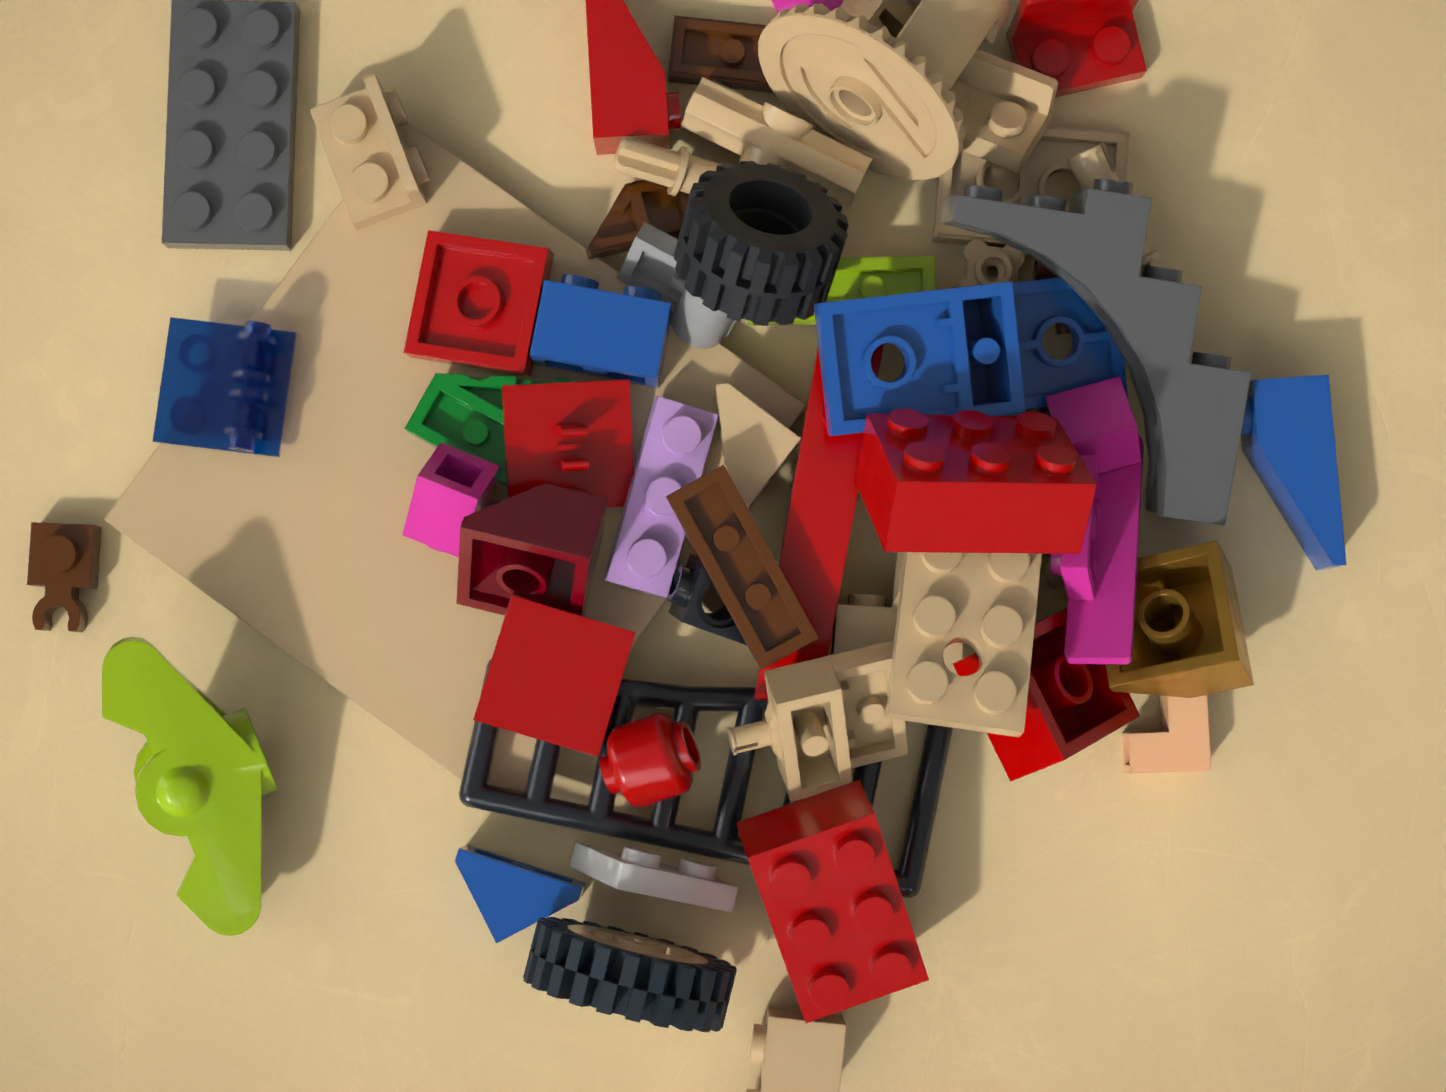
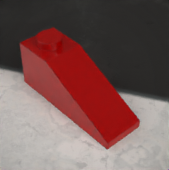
M585 0L592 128L596 154H615L622 137L627 136L670 149L669 131L681 130L679 92L667 93L665 71L623 0Z

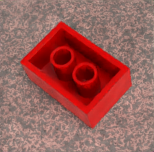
M896 409L889 414L867 413L855 481L884 552L1080 554L1097 483L1057 417L1032 411L1023 412L1018 416H988L974 410H962L954 415H929L912 409Z
M860 780L736 823L806 1024L929 980L875 812Z

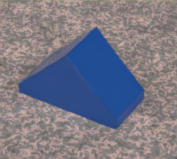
M467 844L458 849L455 863L496 943L535 924L539 918H546L577 902L583 895L586 886L585 882Z

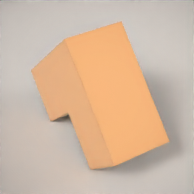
M1159 695L1161 732L1122 733L1124 773L1211 771L1207 695L1193 698Z

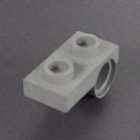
M644 222L632 243L617 279L630 286L648 288L661 293L660 301L671 303V307L674 309L671 317V326L675 334L682 341L697 348L706 349L717 346L724 336H728L736 320L727 318V314L720 310L712 311L702 305L704 299L692 296L684 288L686 281L679 279L675 270L677 261L674 260L678 239Z

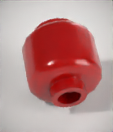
M654 713L613 729L607 739V755L600 757L599 765L603 780L612 794L621 792L631 805L647 807L689 791L694 780V772L701 769V758L695 738L684 721L676 723L667 714Z

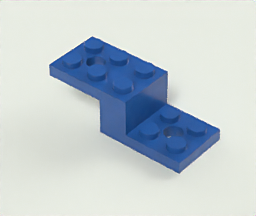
M1059 277L814 304L829 436L864 432L867 413L889 414L896 409H912L929 415H954L962 410H974L988 416L1020 414L1026 412L1025 409L1047 407L1046 396L1119 376L1128 397L1125 361L1107 329L1073 288ZM1055 323L1065 326L1072 336V347L1069 353L1060 360L1050 357L1045 352L1042 344L1046 329ZM884 343L895 345L904 356L902 373L898 378L890 382L880 380L871 368L873 352Z

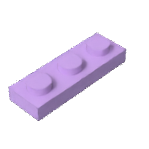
M660 396L654 398L603 581L667 598L685 531L665 496L702 476L718 414Z

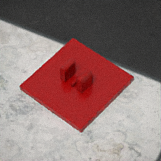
M630 379L502 385L507 499L547 483L564 488H577L589 494L608 498L607 508L624 507L634 473Z

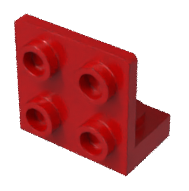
M1020 0L1006 33L1012 61L1056 79L1058 87L1055 97L1140 79L1144 76L1147 69L1132 12L1139 0Z

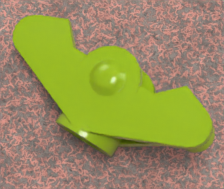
M138 637L122 638L114 643L104 656L102 664V718L142 733L147 739L137 754L134 766L135 795L138 810L149 825L163 834L180 837L187 836L194 856L179 886L177 897L209 929L219 935L234 936L242 934L255 924L261 910V796L278 790L246 708L227 714L180 673L150 642Z

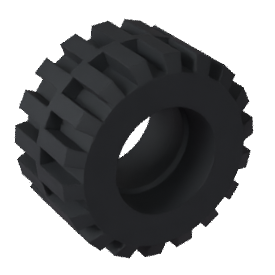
M741 161L740 165L725 163L718 165L716 171L707 170L701 174L698 183H693L689 193L674 260L677 261L675 270L678 278L686 281L684 288L692 296L704 299L702 305L712 311L720 310L726 313L727 318L739 322L741 319L750 320L754 325L768 326L769 322H776L781 326L794 323L795 317L805 320L814 315V304L825 303L848 236V233H846L848 229L847 216L841 213L842 206L838 200L827 196L828 190L818 182H811L806 179V175L795 170L782 169L780 165L767 163V165H762L754 161Z

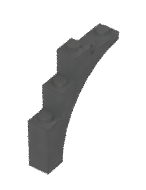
M1095 179L1093 189L1087 188L1073 191L1069 212H1065L1066 200L1028 195L1026 205L1002 202L1003 190L983 186L965 185L963 196L945 197L941 224L988 235L1033 257L1071 286L1104 324L1128 366L1143 412L1149 459L1145 510L1163 517L1225 525L1251 373L1230 370L1232 357L1193 351L1192 361L1189 364L1202 286L1181 283L1183 271L1170 268L1144 266L1143 276H1139L1152 198L1132 195L1133 183L1111 179Z

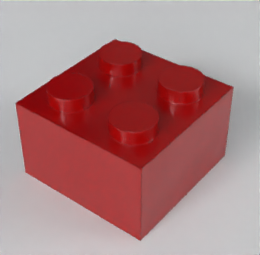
M1067 608L1035 623L1024 733L1020 737L987 733L1010 782L1064 761L1140 717L1129 693L1114 692L1109 688L1106 664H1070L1066 661L1064 649ZM976 652L953 663L957 674L969 676L978 671L979 657Z

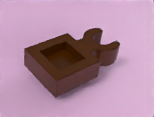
M31 522L27 585L45 587V595L38 601L32 614L35 630L51 631L54 611L64 607L69 615L68 631L84 632L88 622V613L85 605L79 600V588H98L102 527L84 524Z

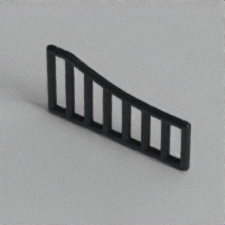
M490 659L489 662L487 663V667H486V671H485V676H484V680H483V685H484V682H485V679H486V676H487V672H488V669H489V666H490V663H491V659ZM622 678L598 756L588 805L550 798L561 746L536 739L525 792L488 785L487 782L499 728L474 721L459 790V799L462 804L471 808L750 865L741 837H738L739 830L736 823L740 822L742 818L756 749L733 755L730 747L713 831L675 824L681 795L653 804L651 818L613 811L616 793L612 794L608 790L601 774L599 760L600 757L607 755V739L612 730L632 722L635 706L673 710L672 719L676 723L684 721L694 736L699 711L738 712L735 727L762 721L768 702L754 699L756 687L685 686ZM930 724L927 726L899 869H893L901 895L905 898L916 896L921 889L953 730L951 727ZM882 761L855 767L853 781L860 780L872 808ZM786 791L783 806L797 802H790Z

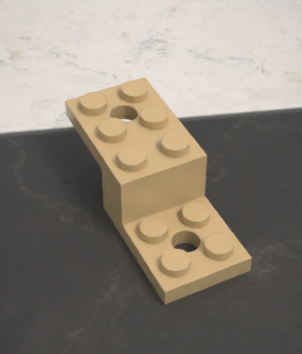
M898 552L891 608L898 609L885 718L1020 737L1024 733L1042 553ZM953 643L969 645L979 657L978 671L969 676L954 674L945 665L943 659L944 649Z

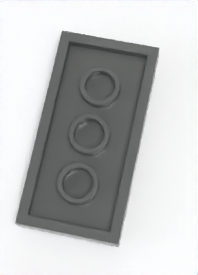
M172 0L162 244L167 248L291 251L300 9L295 2Z

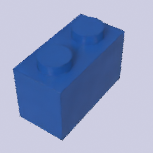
M562 275L561 283L544 280L530 356L535 366L611 380L630 379V383L659 388L672 317L671 303L660 301L661 293L637 286H625L623 294L598 290V281L578 275Z

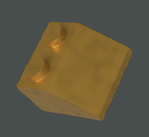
M1217 540L1138 558L1133 657L1129 664H1106L1109 688L1112 691L1193 698L1254 685L1232 567Z

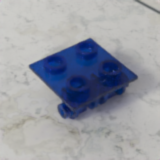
M170 317L152 442L280 457L297 333L273 330L270 324L257 321H246L245 326Z

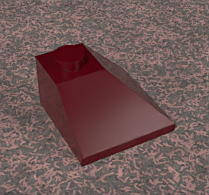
M543 483L465 516L460 526L456 604L505 615L510 597L513 595L584 617L603 537L608 498L589 494L577 488H564Z

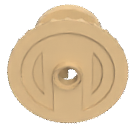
M844 0L839 8H835L832 11L822 3L814 4L812 7L799 4L792 9L781 10L764 28L758 42L759 62L770 88L788 112L814 124L815 131L872 157L873 160L869 170L906 180L933 179L945 174L952 168L963 150L962 142L966 136L965 128L962 125V110L954 106L956 101L955 94L949 90L980 44L987 41L992 44L1008 21L1010 2L1009 0Z

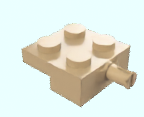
M892 640L764 671L768 695L765 720L727 728L733 755L771 746L777 756L778 769L790 802L805 799L853 782L851 768L908 755L905 721L885 718L894 647Z

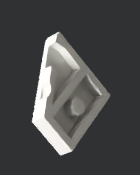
M576 842L570 863L571 868L615 889L731 913L738 891L737 886L716 878L718 867L681 858L678 868L660 863L662 856L660 854L630 846H624L622 853Z

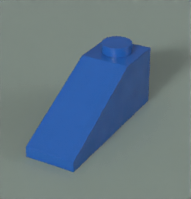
M1329 375L1251 380L1241 430L1242 451L1315 570H1326L1347 565Z

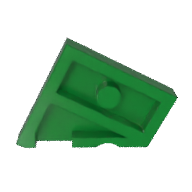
M435 373L404 429L435 448L442 442L499 465L500 468L496 481L507 487L502 385L573 381L567 378H555V381L518 379L516 376L491 375L488 378L469 377L466 374Z

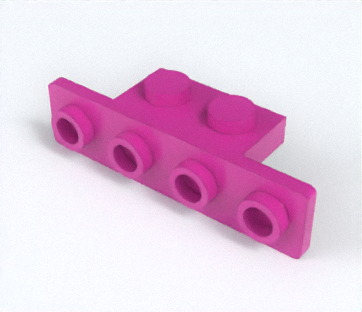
M1140 436L1138 438L1141 462L1099 474L1095 455H1080L1097 483L1081 553L1050 554L1052 574L1062 575L1068 598L1064 654L1066 661L1070 664H1129L1132 661L1144 444Z

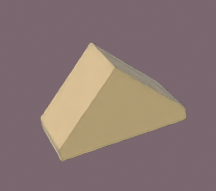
M716 384L715 396L724 465L749 510L797 449L801 438L731 384Z

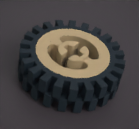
M541 917L537 921L523 981L527 984H532L531 987L536 990L546 991L549 996L557 999H569V1003L580 1007L591 1006L596 1008V1012L611 1015L615 1013L625 1016L626 1020L639 1023L641 1020H645L654 1026L669 1028V1025L683 1031H693L695 1029L700 1032H710L711 1030L717 1032L723 1028L737 968L725 960L717 959L714 955L698 952L697 949L688 946H677L669 940L653 939L646 934L630 933L622 928L609 925L608 927H603L588 921H583L582 923L569 918Z

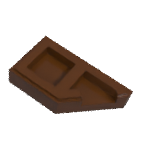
M647 180L625 184L586 250L588 260L628 252L644 222L678 239L689 194L678 191L676 196L669 195L667 186Z

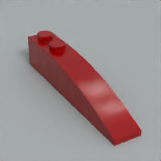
M818 344L778 564L819 638L762 670L759 668L754 699L767 702L768 695L764 671L828 656L858 495V487L855 481L864 432L837 436L828 435ZM884 344L878 346L871 357V368L876 377L879 375Z

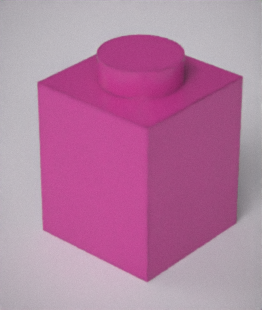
M1120 376L1045 397L1048 415L1057 417L1079 455H1095L1099 474L1141 462L1137 424Z
M440 442L417 475L402 535L426 544L433 550L446 552L459 558L460 526L463 518L489 507L500 466Z

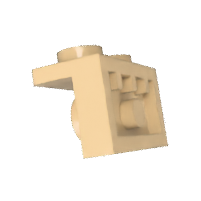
M977 49L949 90L955 94L956 101L954 106L962 110L963 114L962 125L965 128L966 136L962 142V151L1019 173L1048 128L1058 87L1057 80Z
M375 73L363 77L366 88L310 108L351 222L356 230L427 204L420 184L430 181L428 171L417 145L406 148L398 127L409 122L396 88L393 87L384 91Z

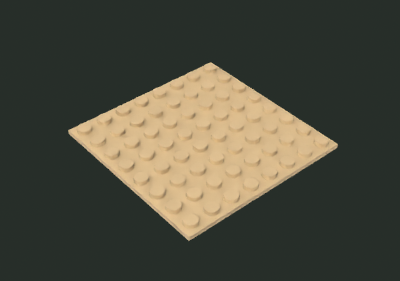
M407 123L398 128L406 148L417 145L428 171L430 181L420 184L427 204L356 230L342 199L104 520L462 780L474 726L473 718L480 699L487 663L493 656L505 615L456 604L459 558L446 552L433 550L426 544L402 535L417 475L436 449L434 446L408 433L404 428L435 373L466 374L469 377L488 378L491 375L516 376L518 379L555 381V378H567L573 382L611 379L535 366L534 362L531 377L416 359L403 353L427 232L431 230L549 248L554 253L549 281L561 283L562 275H578L598 281V290L623 294L624 287L630 285L617 279L619 272L599 257L588 260L585 247L412 124ZM670 325L659 388L630 383L633 471L654 398L658 396L718 414L715 396L716 384L729 383L789 430L806 405L720 343L715 347L706 349L693 347L682 341ZM719 419L716 422L702 476L724 465ZM497 481L495 482L489 506L507 499V487ZM623 507L606 508L603 537L584 617L636 632L631 646L632 649L667 598L603 581ZM686 533L676 568L679 565L686 566L690 553L698 556ZM499 728L487 784L525 792L536 739Z

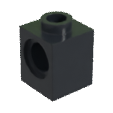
M690 553L686 566L679 565L674 572L667 596V601L672 602L668 613L685 624L747 645L725 604L716 612L705 613L702 606V598L705 591L713 585V582L699 557Z

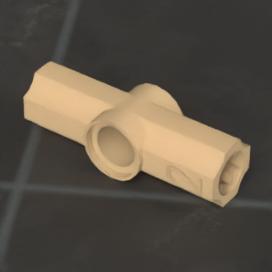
M702 77L698 87L693 92L680 126L739 154L740 161H754L762 165L771 163L780 165L782 169L800 172L806 175V179L809 181L818 182L828 190L827 196L836 198L840 204L851 207L873 160L872 157L815 131L814 124L768 102L761 105L717 81H711Z

